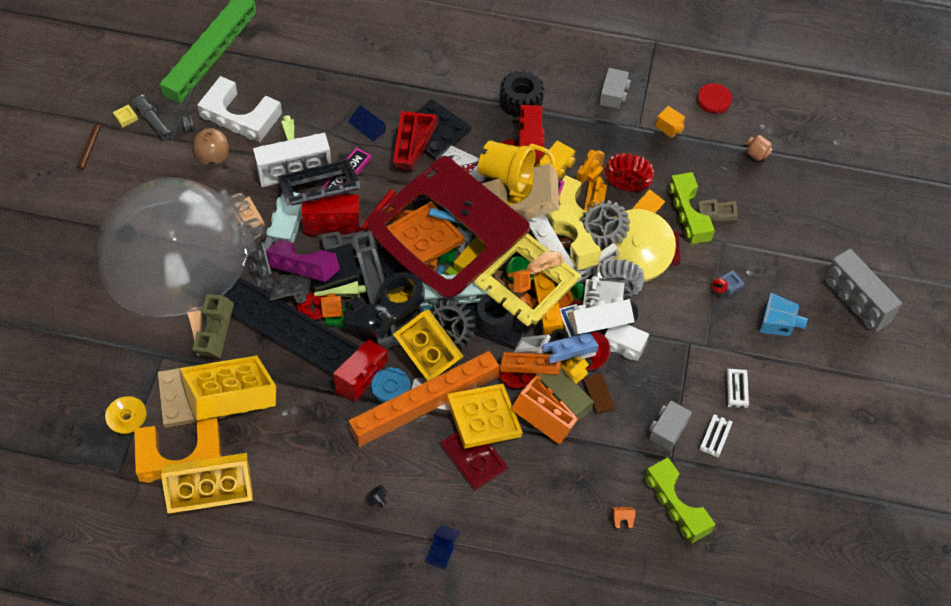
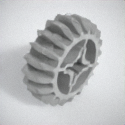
M601 200L600 205L594 202L593 208L588 206V212H583L584 218H580V221L583 223L587 233L591 234L594 243L600 247V250L603 246L607 248L613 243L616 245V242L622 244V238H627L626 232L630 231L628 226L630 225V219H628V213L624 212V207H619L617 202L612 205L610 200L607 204ZM607 214L614 215V216H616L617 218L608 217ZM595 231L596 233H602L603 236L596 235L592 232Z
M610 258L609 261L599 262L595 266L593 277H599L600 281L625 283L624 298L638 294L642 290L645 278L643 269L639 268V265L634 264L633 261L628 262L626 259L620 260L619 258L617 260Z

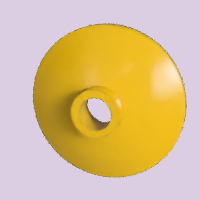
M130 396L121 397L109 405L106 410L105 420L108 427L114 432L128 434L144 424L147 411L141 400Z

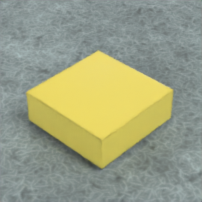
M129 105L113 112L114 117L122 128L138 120L137 115Z

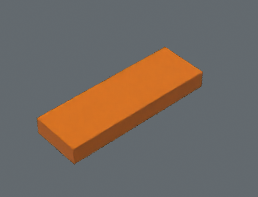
M503 352L500 370L501 372L560 375L562 361L550 363L548 357L553 354Z

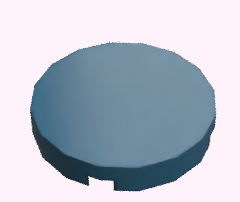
M390 367L383 371L380 370L372 379V394L378 402L383 404L409 391L411 383L408 375L398 368Z

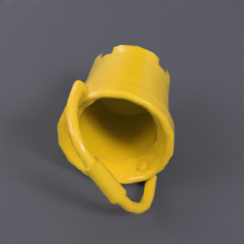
M490 140L484 146V149H487L485 154L480 155L478 173H481L480 176L491 180L500 179L510 190L509 194L511 196L526 199L529 195L520 193L526 188L533 172L535 150L547 154L553 168L555 167V160L549 150L535 144L517 147Z

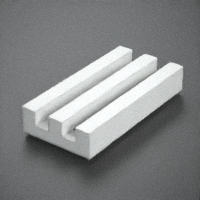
M727 369L728 407L736 405V407L743 406L748 408L747 370ZM732 374H734L735 400H733ZM739 374H742L743 400H740Z
M714 414L700 450L719 458L733 422L730 420L727 422L723 417L721 419L717 418L718 415ZM715 423H718L719 425L711 445L707 448L705 446ZM722 426H725V432L716 452L713 448Z

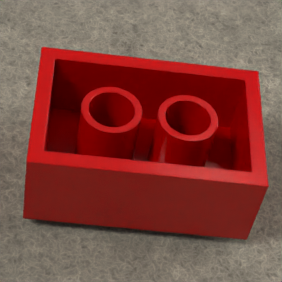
M359 194L335 195L327 198L324 196L323 199L311 202L304 201L302 203L301 214L304 235L315 236L338 231L340 234L360 232Z

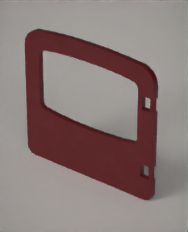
M441 156L426 171L418 175L391 198L385 206L378 209L369 218L368 230L372 232L378 243L411 274L418 276L421 282L443 297H454L460 294L530 231V224L450 157ZM434 170L436 173L431 178H428L427 175ZM419 195L427 196L446 209L486 246V249L452 279H446L427 266L408 250L386 227V223ZM464 202H472V206H466ZM389 207H393L394 209L388 215L384 213ZM462 209L470 211L469 216L461 215Z

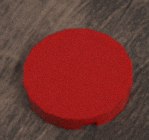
M707 84L699 90L697 101L699 106L706 112L721 114L730 108L733 98L729 89L723 85Z

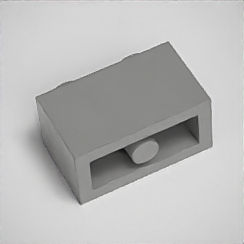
M613 68L608 69L599 105L620 109L621 103L626 101L627 93L625 89L629 90L631 82L628 79L629 72Z
M670 401L667 407L664 405L660 410L658 422L654 420L650 426L649 431L651 435L649 440L671 451L688 424L692 412Z

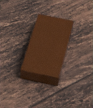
M602 373L583 378L588 396L594 401L593 408L596 415L615 410L616 406Z

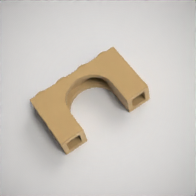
M548 163L533 168V188L529 196L517 204L507 205L525 219H531L559 210L558 173L553 166ZM500 179L483 183L485 187L507 204V188Z

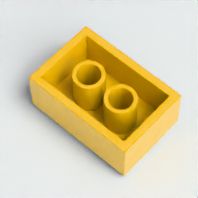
M429 309L420 313L393 334L427 381L439 376L464 357Z

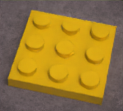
M504 384L447 394L446 400L464 449L522 437V429L515 412L511 410L512 404Z

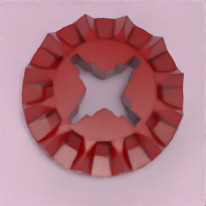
M314 293L307 294L306 300L298 303V311L313 320L322 319L321 297L323 296H315ZM312 303H314L316 307L314 312H312L310 309Z

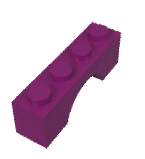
M281 239L265 250L270 267L326 282L340 270L336 253L320 250L312 254L299 255L296 253L293 242Z

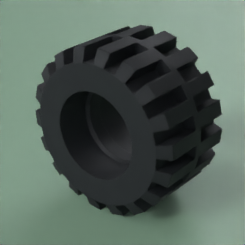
M525 70L509 73L508 76L503 78L500 86V105L503 106L502 109L507 111L509 115L514 114V117L520 116L521 105L542 106L544 95L543 81L539 79V76L533 75L532 72L527 73Z

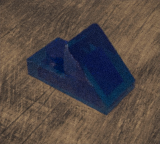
M441 524L434 534V542L427 556L426 563L446 570L461 531Z

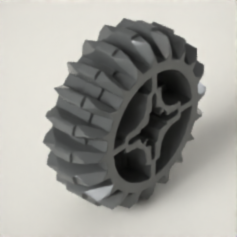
M447 299L446 305L443 300H439L440 307L433 303L434 310L429 308L430 312L435 318L438 314L442 328H445L447 325L446 320L448 322L456 320L451 325L452 330L450 328L444 330L451 337L455 338L453 343L458 349V343L461 347H464L463 339L469 342L471 339L467 334H474V331L469 330V327H475L474 323H469V320H473L474 316H467L471 310L463 311L465 304L462 303L458 307V300H455L453 305L451 299ZM451 309L459 314L454 318H450L442 310ZM463 319L464 329L460 336L457 324Z

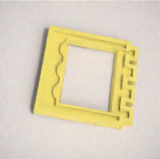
M527 233L475 280L474 284L484 292L490 288L487 294L499 304L505 300L502 306L514 316L520 312L517 318L526 326H529L531 323L536 325L580 280L581 275L565 262L542 270L559 285L533 310L492 277L516 251L530 262L543 252H551Z

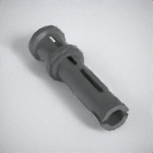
M145 95L135 97L132 104L135 108H138L142 118L149 121L162 140L169 139L172 133L155 113V107L149 104Z

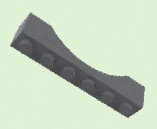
M369 231L354 235L353 240L370 304H376L378 290L385 281L375 238L372 232ZM396 323L390 327L385 336L377 338L378 344L385 349L401 345L393 335L397 332Z

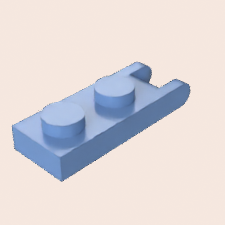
M587 332L546 343L541 348L543 352L552 351L553 355H550L548 360L550 363L595 352L598 350V344L591 333Z

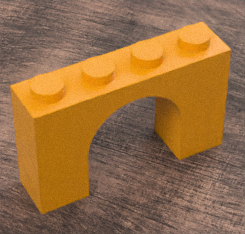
M217 418L197 421L198 441L195 450L188 457L176 461L168 460L159 454V435L155 426L134 429L136 475L139 482L150 483L162 479L161 471L163 465L222 457L220 426Z

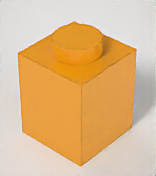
M668 106L658 115L655 127L673 138L684 129L685 116Z

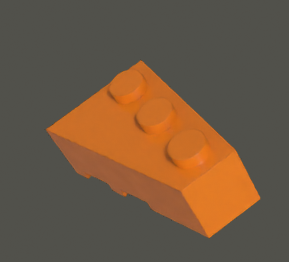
M537 374L519 394L511 410L552 440L561 444L578 418L562 401H557L552 395L553 391L551 388H546L540 382L541 377Z

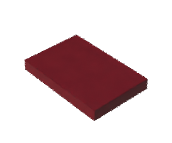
M458 431L440 442V447L474 491L508 470V466L491 444L464 449Z

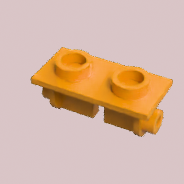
M596 177L593 182H589L584 208L587 212L588 206L593 208L594 202L600 205L601 200H605L607 185L604 184L601 177Z

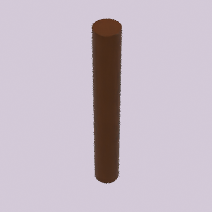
M94 124L77 168L81 171L85 169L101 126L98 124Z

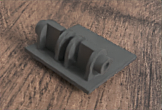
M261 242L258 250L255 251L253 260L250 261L249 270L253 274V285L261 290H266V292H272L274 282L264 244Z
M294 273L280 275L276 278L269 300L293 295L297 303L304 302L308 294L309 285L311 284V278Z

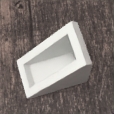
M549 334L522 337L514 353L547 354L548 352H543L541 347L546 343H550L551 337Z

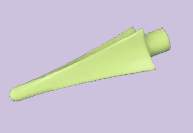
M286 115L283 117L284 121L281 122L286 139L289 141L294 139V119L291 120L290 116Z
M358 281L340 287L318 291L314 295L327 296V294L335 293V296L353 297L357 295L360 298V293H366L367 289L366 285L359 286Z

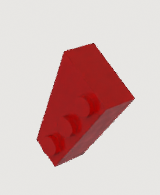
M521 105L518 147L535 144L545 148L544 129H542V106ZM535 150L534 164H540V157H544L543 152Z
M401 111L393 158L395 169L414 170L438 125L437 115Z
M368 339L333 373L336 393L356 403L371 384L375 374L389 360L388 350Z

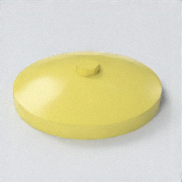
M643 209L624 211L629 215L630 225L628 226L630 231L626 232L627 238H622V244L616 242L619 256L614 258V260L618 258L620 260L626 259L628 262L633 261L634 264L639 265V268L643 269L644 282L655 279L667 270L673 260L676 248L673 231L662 217L651 211Z

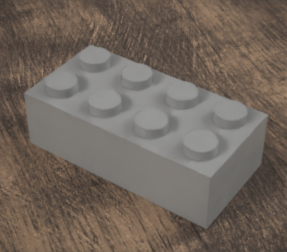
M851 248L833 259L824 278L828 286L836 291L840 299L845 301L853 313L858 315L866 327L874 333L892 323L902 302Z

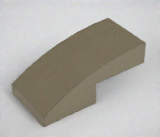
M717 199L699 201L700 214L708 215L711 220H738L736 201L718 203Z

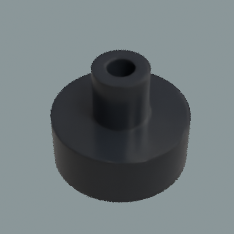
M379 485L367 494L366 499L371 505L378 503L380 507H383L387 504L384 497L388 492L383 485Z

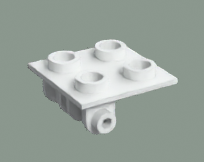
M592 277V280L586 279L583 305L589 308L593 307V303L604 301L605 304L612 303L611 299L623 297L625 283L600 281L599 277Z

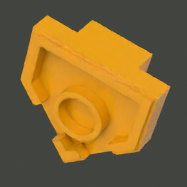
M590 150L584 166L581 165L577 171L576 180L583 184L585 181L593 182L596 177H600L604 172V168L601 166L604 163L605 153L600 150Z

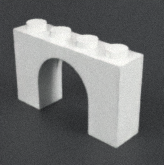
M220 76L197 105L200 117L204 120L212 121L220 127L228 128L234 133L244 135L250 140L261 142L282 114L281 102L265 96L252 112L244 115L232 114L226 108L237 95L236 84Z

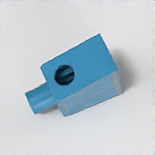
M770 293L759 332L791 336L794 327L806 328L808 318L797 315L799 310L798 304Z

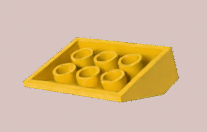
M258 356L180 368L188 401L196 420H207L213 417L228 416L229 414L240 412L246 413L251 410L267 409L268 407L276 406V385Z

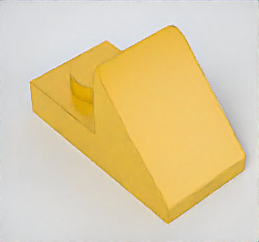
M576 356L562 360L561 369L577 384L588 374L585 368L589 364L584 358Z

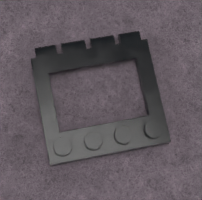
M349 159L278 176L286 204L291 206L302 204L304 201L311 202L323 199L324 196L327 198L339 195L341 192L347 193L361 188L359 179ZM336 175L345 176L348 184L341 183L335 185V187H325L311 193H300L298 196H294L292 191L295 185H308L315 180H328Z

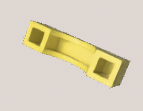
M567 203L559 205V210L546 214L548 222L557 235L567 236L574 241L570 245V259L577 270L599 264L600 247L594 243L591 234L587 233L583 223L577 219L575 212L570 209Z

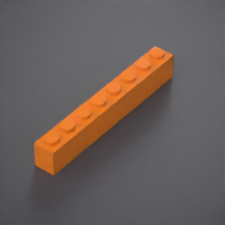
M488 351L348 420L350 433L360 447L448 403L446 400L447 394L476 389L498 378L499 364L491 352Z

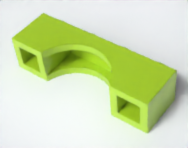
M693 172L672 175L671 181L668 183V191L673 195L674 207L678 209L679 221L684 225V235L689 239L690 245L712 241L715 232L710 217L696 212L689 203L696 196L698 188Z
M666 458L647 469L645 481L657 493L658 501L666 506L672 521L677 522L683 537L692 544L712 533L716 524L704 507H689L678 499L674 485L680 473L670 459Z

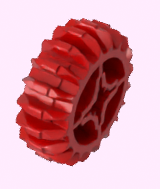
M624 152L621 155L616 154L611 156L606 163V181L610 182V185H614L616 189L619 188L628 192L633 191L634 193L637 190L642 192L653 181V165L649 164V160H644L643 156L639 157L637 154H625Z

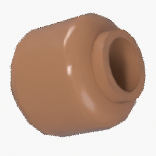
M757 135L755 138L751 136L745 144L748 147L746 153L756 161H765L773 150L771 148L772 143L761 135Z

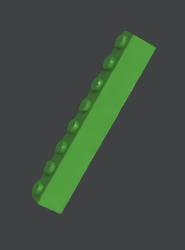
M230 0L227 7L220 12L215 21L211 22L209 28L201 34L197 42L191 46L190 50L182 56L179 63L161 81L160 86L163 96L178 103L185 99L256 14L255 1Z

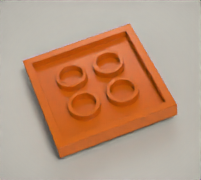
M432 201L387 226L390 232L425 264L464 243L465 239L449 220L428 215L430 208L439 210Z

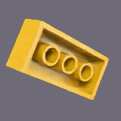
M247 453L163 465L161 478L167 513L253 500V488Z

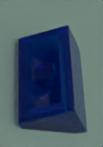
M362 105L356 109L348 120L351 125L373 142L386 132V124Z

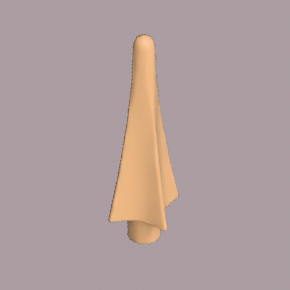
M191 306V312H187L195 341L197 331L201 332L202 315L201 311H198V306Z

